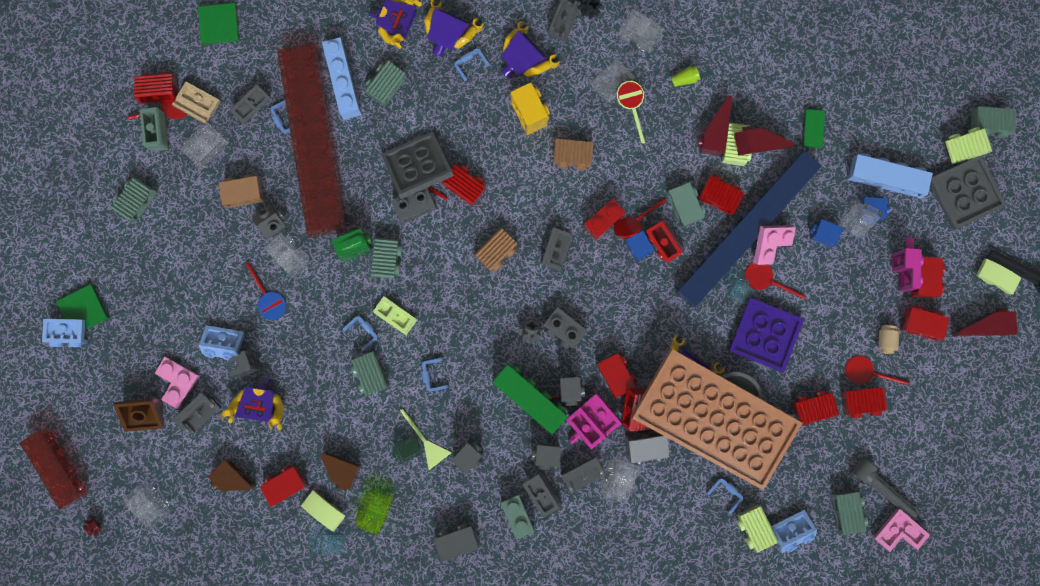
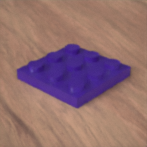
M749 298L729 352L784 373L804 319Z

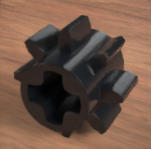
M579 0L582 4L578 9L581 11L582 17L588 16L589 19H592L594 15L597 16L601 13L599 8L602 4L599 0Z

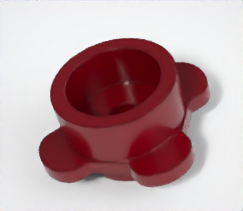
M95 519L84 520L86 525L83 528L89 536L93 534L94 537H97V533L102 530Z

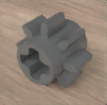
M528 320L526 323L522 322L518 335L522 336V341L532 344L540 341L543 328H539V322Z

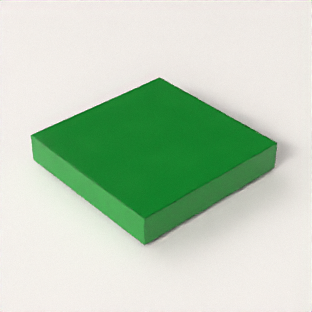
M236 3L198 6L200 41L202 45L240 41Z
M92 284L56 301L64 319L85 320V331L109 319Z

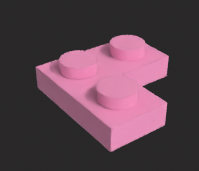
M792 225L760 226L753 262L757 265L773 264L777 246H792L796 227Z
M168 357L163 358L155 372L156 375L171 383L161 400L176 409H180L199 375Z
M897 508L873 536V539L889 552H891L901 538L918 550L930 534L901 509Z

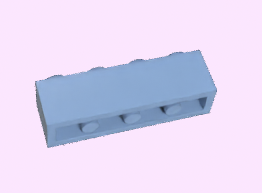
M341 38L322 42L340 115L343 120L362 115Z
M860 153L852 158L847 180L922 198L928 195L933 173L927 172L922 167L911 168L906 163L898 162L895 164L889 162L886 158L875 159L871 158L869 154Z

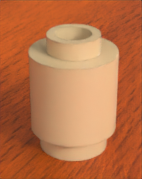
M881 326L878 349L882 350V353L894 354V351H898L899 331H897V326Z

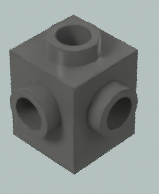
M272 205L261 209L258 214L252 217L256 227L266 239L280 233L286 227L283 219H285L284 215L279 209L275 210Z

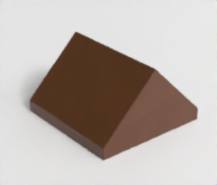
M162 398L114 402L113 406L124 431L164 428Z

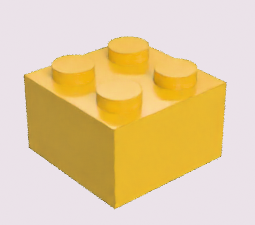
M532 83L510 92L511 104L526 135L546 127L549 119L548 115L550 114L546 104L542 105L541 94L538 88L533 87Z

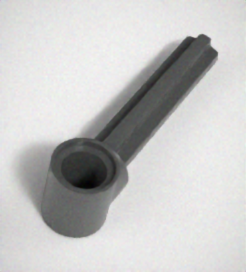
M863 458L853 469L851 475L859 482L872 485L911 519L918 516V510L877 475V468L871 462Z

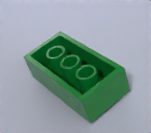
M507 365L492 383L553 435L568 417L565 415L567 410L559 403L554 405L550 402L552 397L544 390L541 393L536 390L537 384L530 378L525 380L521 377L522 371L515 365L511 367Z

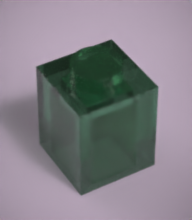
M416 436L394 445V450L392 451L395 461H399L400 464L423 454Z

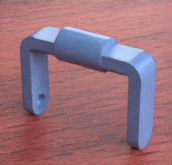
M474 49L471 52L465 53L455 62V68L464 81H467V78L459 68V65L466 63L476 54H479L487 67L490 66L480 49Z
M289 99L271 107L272 119L277 128L280 127L284 134L303 126L302 123H298L285 130L283 121L279 114L276 113V109L290 103Z
M357 316L343 330L349 329L356 321L362 324L361 326L367 333L374 337L361 349L364 352L378 339V336L368 321H364L362 317Z
M443 358L422 363L423 372L421 374L423 383H426V388L430 392L449 388V385L431 388L429 370L427 371L426 364L443 361Z
M719 478L706 493L710 495L721 482L732 495H736L739 498L727 511L731 514L743 501V496L737 492L738 489L730 481L727 483L724 479Z

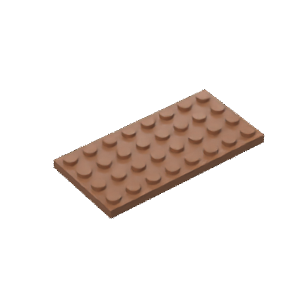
M671 348L631 415L632 419L762 490L765 489L803 424Z

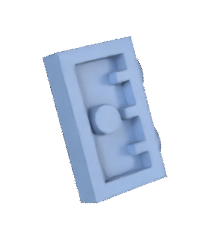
M43 319L42 342L50 343L51 347H62V343H69V347H81V344H88V340L84 339L85 320Z
M206 325L199 347L202 354L207 357H221L229 360L240 354L239 351L245 334L243 331Z
M805 510L771 526L778 540L781 553L785 551L787 553L792 552L798 548L797 545L803 542L805 544L812 542L817 533V529Z

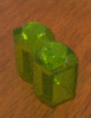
M371 489L370 492L366 491L362 503H365L362 511H358L355 518L357 522L356 527L379 535L394 497L375 489Z

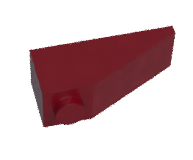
M732 96L727 97L702 136H699L697 147H700V153L722 156L726 152Z
M754 126L742 127L741 132L734 133L738 156L794 147L793 142L763 128L754 129Z
M997 308L996 312L988 313L952 332V336L1018 335L1016 311L1008 312V308Z

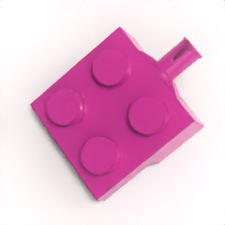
M906 238V249L895 252L892 255V272L899 273L900 292L920 289L923 284L921 266L924 263V256L922 255V249H914V238Z
M596 393L566 419L576 431L568 437V440L573 439L570 443L574 444L579 438H582L592 450L623 422L602 397Z

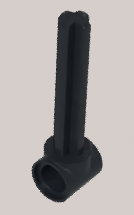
M991 250L988 253L987 259L1035 284L1037 292L1040 293L1039 273L995 250Z

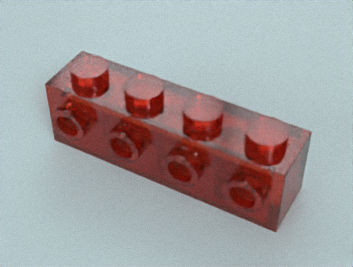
M42 429L19 443L58 509L68 508L88 495L85 491L86 487L77 478L73 465L69 464L65 458V451L55 441V434L49 431V429Z

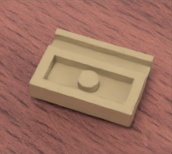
M185 82L172 105L207 125L208 120L220 104V100Z

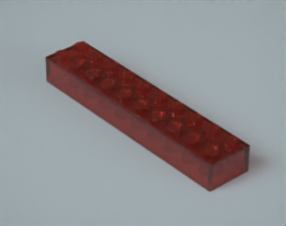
M315 43L278 49V59L306 233L310 238L349 232L319 50Z

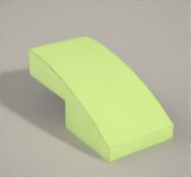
M989 259L983 260L976 274L986 283L995 285L1005 293L1012 295L1021 280V277Z
M384 296L373 310L376 315L405 335L408 334L417 321L416 318Z
M314 490L301 505L310 515L333 532L346 516L335 505L329 503Z

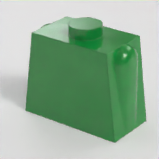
M361 228L331 240L338 258L344 263L372 251L370 244H372L371 238Z

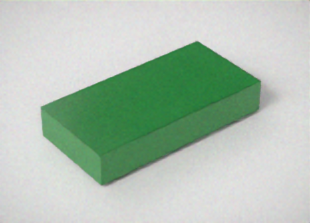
M810 109L804 111L802 148H823L825 111Z

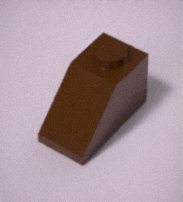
M323 452L321 459L331 482L336 484L335 487L345 491L347 488H353L361 465Z
M230 459L223 460L208 476L211 480L210 484L215 489H220L221 491L251 490L256 487Z

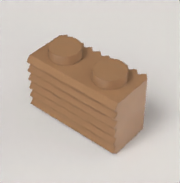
M555 139L553 165H557V168L567 169L568 166H575L576 170L591 168L593 142Z
M500 228L474 256L490 272L493 270L497 272L504 265L502 261L507 256L511 258L517 252L516 247L518 244Z

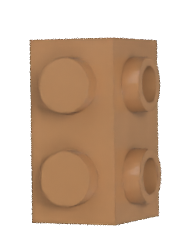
M254 174L244 175L242 179L226 178L224 182H219L221 202L226 208L265 202L261 179Z

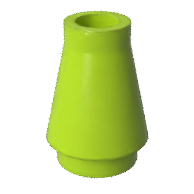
M690 65L676 75L671 76L674 87L697 83L696 81L700 80V75L696 65L692 67Z

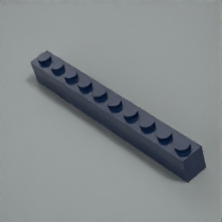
M806 151L800 155L796 153L789 161L791 165L788 168L784 167L777 174L778 180L776 182L771 181L766 186L765 190L767 192L763 196L758 195L752 202L754 204L752 209L749 210L747 208L740 215L742 220L738 224L734 222L727 230L729 234L726 238L722 236L714 244L717 248L713 252L709 250L702 258L704 262L700 266L696 265L689 272L691 277L688 280L684 278L678 284L677 288L679 290L676 294L692 308L702 301L758 238L760 226H769L821 168L822 165Z

